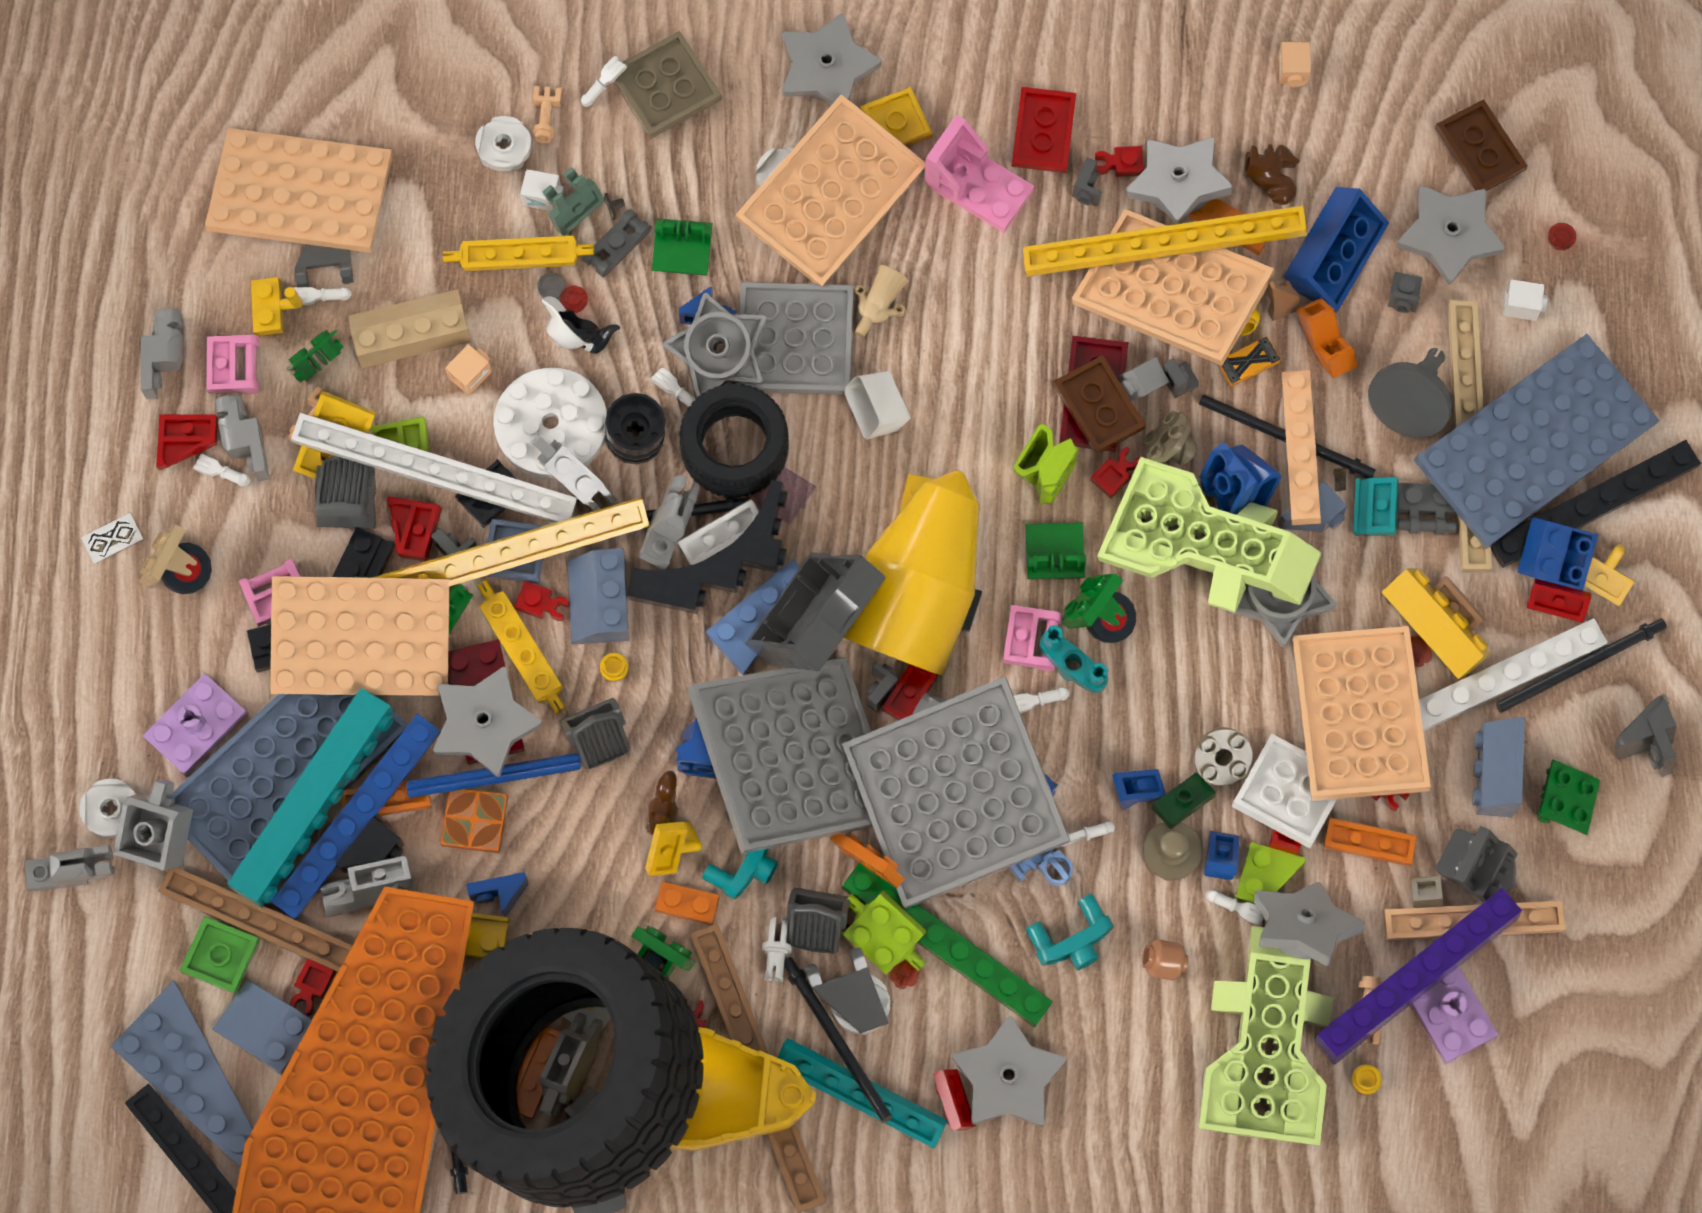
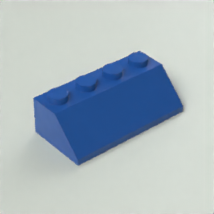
M1335 187L1285 272L1284 279L1290 281L1298 294L1311 301L1322 298L1334 309V312H1338L1387 228L1389 221L1360 188Z

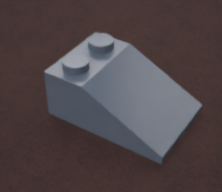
M246 980L212 1030L282 1076L312 1020L279 998Z

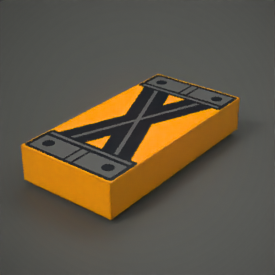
M1266 336L1228 355L1222 366L1218 365L1229 386L1233 387L1279 364L1281 359Z

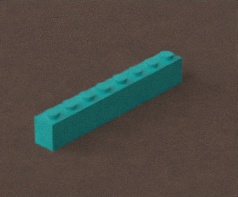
M360 688L227 884L232 891L260 908L263 907L265 902L268 904L273 900L278 890L276 886L282 878L286 879L294 868L293 861L299 853L303 854L311 843L310 836L314 830L320 829L324 825L328 817L326 813L331 805H336L341 800L344 794L343 788L348 780L352 781L361 769L359 764L365 755L370 756L376 748L377 737L382 731L386 732L394 720L392 716L394 712L389 704Z

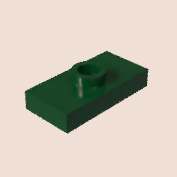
M1196 772L1153 803L1152 810L1172 829L1212 800L1216 795V791Z

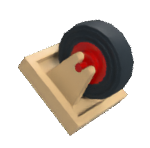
M174 525L168 530L164 529L162 533L159 532L152 544V548L155 549L154 553L149 558L146 557L138 573L142 574L139 583L150 587L162 579L164 585L173 592L182 595L193 594L202 589L209 581L212 572L211 560L206 551L198 545L189 542L180 543L186 530L178 525Z

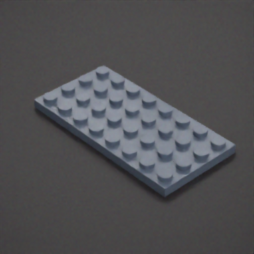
M1585 334L1417 455L1414 461L1480 543L1487 549L1655 426L1660 420L1591 337Z
M278 694L173 791L172 799L175 800V804L193 809L187 839L228 881L356 695ZM374 695L380 700L384 701L379 695ZM394 710L392 715L394 720L386 732L382 731L377 737L376 748L370 756L365 755L359 764L361 765L359 773L352 781L348 780L343 788L344 790L390 749L408 726Z

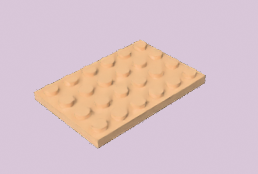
M841 94L736 213L735 219L814 284H819L822 287L924 171L926 162Z
M228 128L205 222L206 231L372 253L393 156L392 150Z
M1124 209L1110 234L1167 225ZM1224 248L1090 267L1073 295L1072 303L1222 366L1267 289L1268 283L1274 277L1275 271L1272 267Z
M272 576L270 694L356 695L360 688L372 695L440 696L438 685L448 684L449 579Z
M1409 626L1292 636L1311 801L1430 791V776Z

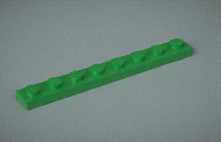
M860 862L843 883L841 889L850 895L853 893L864 905L874 901L884 891L927 931L917 942L919 945L1033 1027H1036L1053 1003L1052 1000L918 904L905 909L897 889L868 870Z

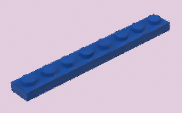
M416 714L271 901L294 920L299 917L320 890V887L323 886L337 868V861L369 821L378 815L440 735L441 731L419 714Z

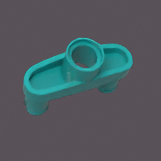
M1050 626L1040 639L1039 647L1041 652L1059 670L1063 679L1075 682L1090 693L1097 694L1102 692L1108 683L1107 667L1102 663H1095L1079 648L1065 639L1060 627ZM1069 660H1075L1079 663L1080 668L1078 670H1070L1065 663Z
M768 849L749 852L736 874L731 875L709 864L703 873L702 879L724 890L725 895L735 900L744 892L753 879L767 885L778 866V861L766 855Z
M1089 894L1078 901L1090 925L1088 928L1058 944L1053 943L1041 921L1026 928V932L1037 950L1036 956L1042 966L1055 964L1070 958L1075 969L1081 970L1100 958L1093 945L1104 938L1114 928L1110 917L1104 915L1093 894Z

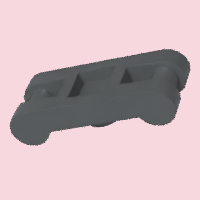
M628 209L621 219L594 245V255L582 256V260L587 265L592 264L601 277L607 276L652 229V226L646 221L642 222L637 218L638 214L632 209ZM630 226L635 230L631 235L625 232ZM603 252L608 256L605 260L599 257Z

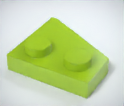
M424 416L371 426V431L375 436L430 452L428 426Z
M1251 842L1235 898H1237V901L1255 904L1254 896L1257 890L1278 892L1298 869L1304 865L1306 858Z

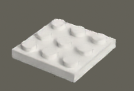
M1271 734L1231 807L1310 849L1337 799L1311 801L1306 752Z

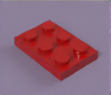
M1021 87L1011 167L1067 173L1076 93Z

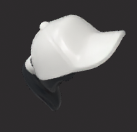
M551 296L542 299V303L551 315L546 331L557 346L566 349L582 347L584 350L596 354L606 347L613 333L620 329V326L617 324H611L600 329L592 321L577 317L572 310L566 311L558 299Z

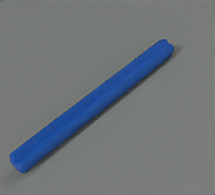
M573 753L504 765L500 777H496L489 770L483 768L410 780L407 782L406 787L408 796L413 798L575 771L581 768L579 754Z

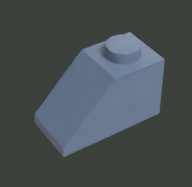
M1324 481L1318 486L1320 524L1292 525L1290 508L1281 516L1278 525L1282 529L1324 532L1329 527L1335 529L1345 520L1343 515L1347 505Z

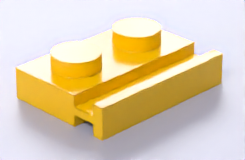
M472 913L465 957L483 959L498 947L505 949L509 917Z

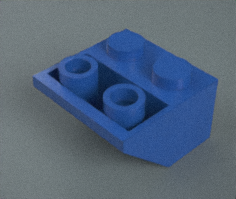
M1532 517L1517 573L1583 590L1598 534Z

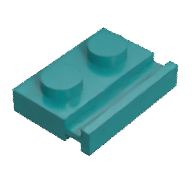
M1397 477L1356 478L1353 533L1355 536H1359V534H1367L1368 536L1396 535L1399 489Z

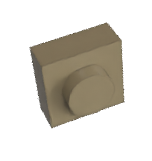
M1441 876L1411 878L1414 908L1444 906Z

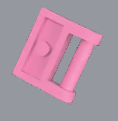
M232 335L207 337L208 394L234 392L254 394L259 392V382L256 381L258 336ZM237 347L245 348V380H237Z
M293 558L284 561V565L248 580L246 577L239 580L258 627L271 622L272 588L254 595L253 590L271 583L272 576L290 575L291 577H300Z
M1011 605L1003 663L1038 668L1042 671H1054L1055 666L1043 653L1042 657L1033 656L1038 621L1046 622V630H1048L1052 625L1058 626L1061 624L1062 614L1055 611Z

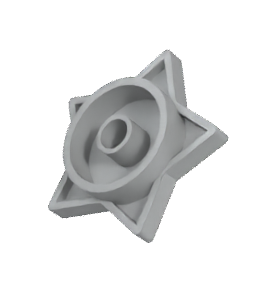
M844 14L838 15L816 32H782V41L792 63L782 88V95L784 97L811 96L824 100L830 105L841 94L850 100L856 82L881 67V59L853 42Z
M1211 137L1183 147L1148 140L1147 168L1126 188V194L1129 199L1153 203L1158 209L1166 212L1175 224H1182L1191 212L1202 208L1209 200L1231 195L1233 190L1231 183L1214 167L1215 143L1214 138Z
M1421 185L1417 190V220L1397 243L1398 248L1422 255L1427 261L1434 264L1448 285L1453 283L1471 260L1501 254L1505 248L1485 222V189L1450 197Z
M704 293L691 326L663 342V346L690 366L696 398L701 396L702 393H706L707 390L713 389L716 386L720 387V385H725L727 382L763 384L764 381L755 354V348L768 318L765 315L730 314L709 294ZM718 344L725 345V349L721 353H716L715 347Z
M1313 574L1301 605L1273 597L1270 591L1245 584L1246 589L1236 613L1227 610L1226 612L1261 621L1277 643L1284 648L1303 619L1333 611L1336 607V602L1319 585Z
M506 667L500 668L475 686L438 685L447 720L433 748L435 755H469L493 775L500 777L513 744L542 727V722L539 718L514 701ZM481 718H488V721L484 724L478 722Z
M1316 882L1293 894L1259 890L1255 892L1254 903L1267 921L1260 937V947L1278 948L1287 955L1301 959H1315L1323 965L1329 966L1337 943L1358 935L1364 930L1365 921L1335 907L1320 882Z
M1011 1016L1006 1018L988 1045L957 1052L952 1055V1060L973 1087L971 1123L973 1125L1009 1114L1036 1126H1044V1088L1065 1064L1066 1058L1064 1056L1032 1047ZM1010 1070L1015 1073V1077L1012 1080H1006L1003 1077V1072Z

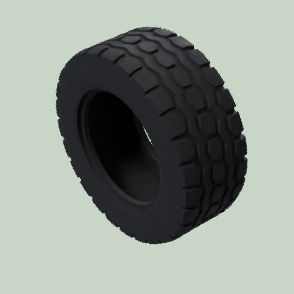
M550 928L534 931L532 935L525 934L506 942V949L503 947L496 948L481 959V967L474 966L459 982L461 989H454L442 1008L446 1012L445 1016H439L431 1037L435 1044L429 1045L426 1068L430 1073L426 1075L428 1098L431 1102L430 1108L437 1127L440 1129V1133L447 1145L463 1163L487 1179L527 1201L536 1204L540 1203L544 1206L565 1208L569 1206L583 1207L597 1204L598 1201L604 1202L625 1193V1188L633 1189L651 1176L649 1172L651 1168L657 1170L672 1154L670 1147L672 1145L678 1146L689 1127L686 1120L692 1119L700 1097L696 1090L702 1088L704 1066L700 1060L704 1059L701 1036L698 1032L699 1028L693 1011L687 1004V1000L682 992L667 976L626 945L603 933L581 928ZM588 1007L607 1008L614 1027L615 1050L612 1066L604 1085L595 1098L571 1119L549 1128L527 1129L518 1109L517 1080L520 1067L528 1049L538 1035L561 1016Z

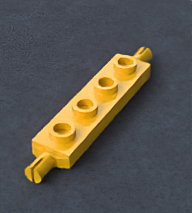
M574 236L462 241L460 250L443 251V262H460L464 271L575 266L578 256L594 255L595 249L594 243L577 244Z
M488 580L482 581L487 592L481 583L477 585V588L485 598L479 607L532 694L539 703L548 701L556 715L561 713L556 703L562 711H565L566 707L558 696L564 687L504 591L495 593Z

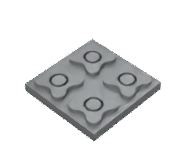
M741 282L739 315H765L768 320L755 348L764 383H738V385H749L766 393L845 395V387L850 382L853 285L824 284L821 287L819 284Z

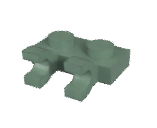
M572 167L563 173L567 182L575 190L568 197L565 198L561 192L557 194L551 185L542 191L545 198L554 208L548 215L556 230L563 236L605 202L597 184L590 178L586 180L583 175L578 176Z

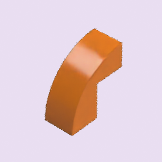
M1320 298L1296 309L1301 326L1312 350L1332 378L1358 367L1354 348L1340 336L1334 309Z

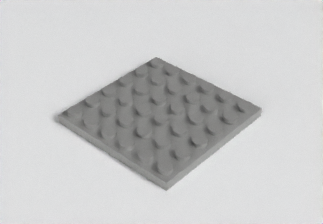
M846 657L827 660L820 671L787 667L692 684L687 689L741 854L873 827L842 746L845 742L871 732Z
M1006 677L997 679L842 744L884 856H888L899 866L896 871L905 879L896 888L905 909L1071 842Z

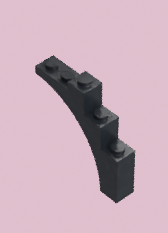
M771 480L767 496L753 522L732 544L716 555L699 563L677 569L646 570L633 568L627 594L629 600L697 614L698 608H703L706 601L707 591L703 590V586L737 593L738 587H744L747 570H744L743 566L777 573L778 566H784L787 549L783 548L782 540L773 538L774 535H779L782 519L778 518L780 507L785 508L788 491L784 490L783 482Z

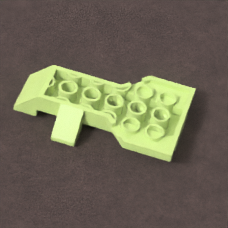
M1140 457L1097 558L1100 562L1150 578L1183 564L1213 573L1208 605L1236 613L1246 589L1245 584L1270 591L1273 597L1301 605L1321 557V552L1293 533L1273 527L1272 525L1278 513L1277 510L1252 502L1237 515L1210 507L1194 473ZM1148 516L1152 517L1151 521H1148L1147 523L1142 522V519L1147 520ZM1174 525H1178L1179 528L1177 530L1169 531V527L1173 528ZM1201 533H1205L1206 537L1197 540L1195 538L1196 535L1200 537Z
M1251 926L1245 982L1214 981L1211 1011L1241 1015L1238 1044L1205 1069L1198 1129L1280 1142L1320 1146L1327 1084L1312 1068L1300 1051L1303 1024L1327 1027L1331 1024L1334 997L1307 991L1311 959L1296 958L1283 953L1278 948L1260 947L1259 942L1264 927ZM1267 1039L1272 1040V1045L1277 1047V1050L1272 1051L1270 1055H1266L1265 1050L1261 1049V1044H1265ZM1264 1069L1269 1070L1268 1075H1273V1081L1267 1082L1266 1085L1261 1084L1262 1080H1258L1257 1077L1258 1074L1263 1073ZM1260 1099L1265 1100V1105H1269L1270 1108L1269 1111L1263 1113V1116L1257 1114L1258 1110H1254V1104H1258Z

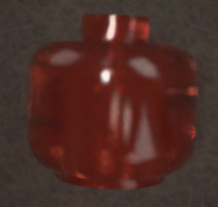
M1421 636L1411 637L1414 666L1421 667L1424 663L1432 660V649Z
M904 960L892 968L889 972V979L895 982L897 988L913 987L917 984L921 969L917 971L908 961Z

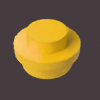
M609 653L602 658L599 668L601 675L606 680L617 682L625 678L629 665L623 655Z
M1364 1064L1354 1070L1351 1082L1354 1089L1360 1094L1371 1095L1380 1088L1382 1076L1376 1067Z

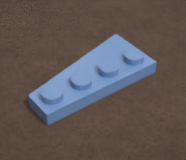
M794 559L706 631V636L742 675H746L751 664L759 657L745 643L800 568Z

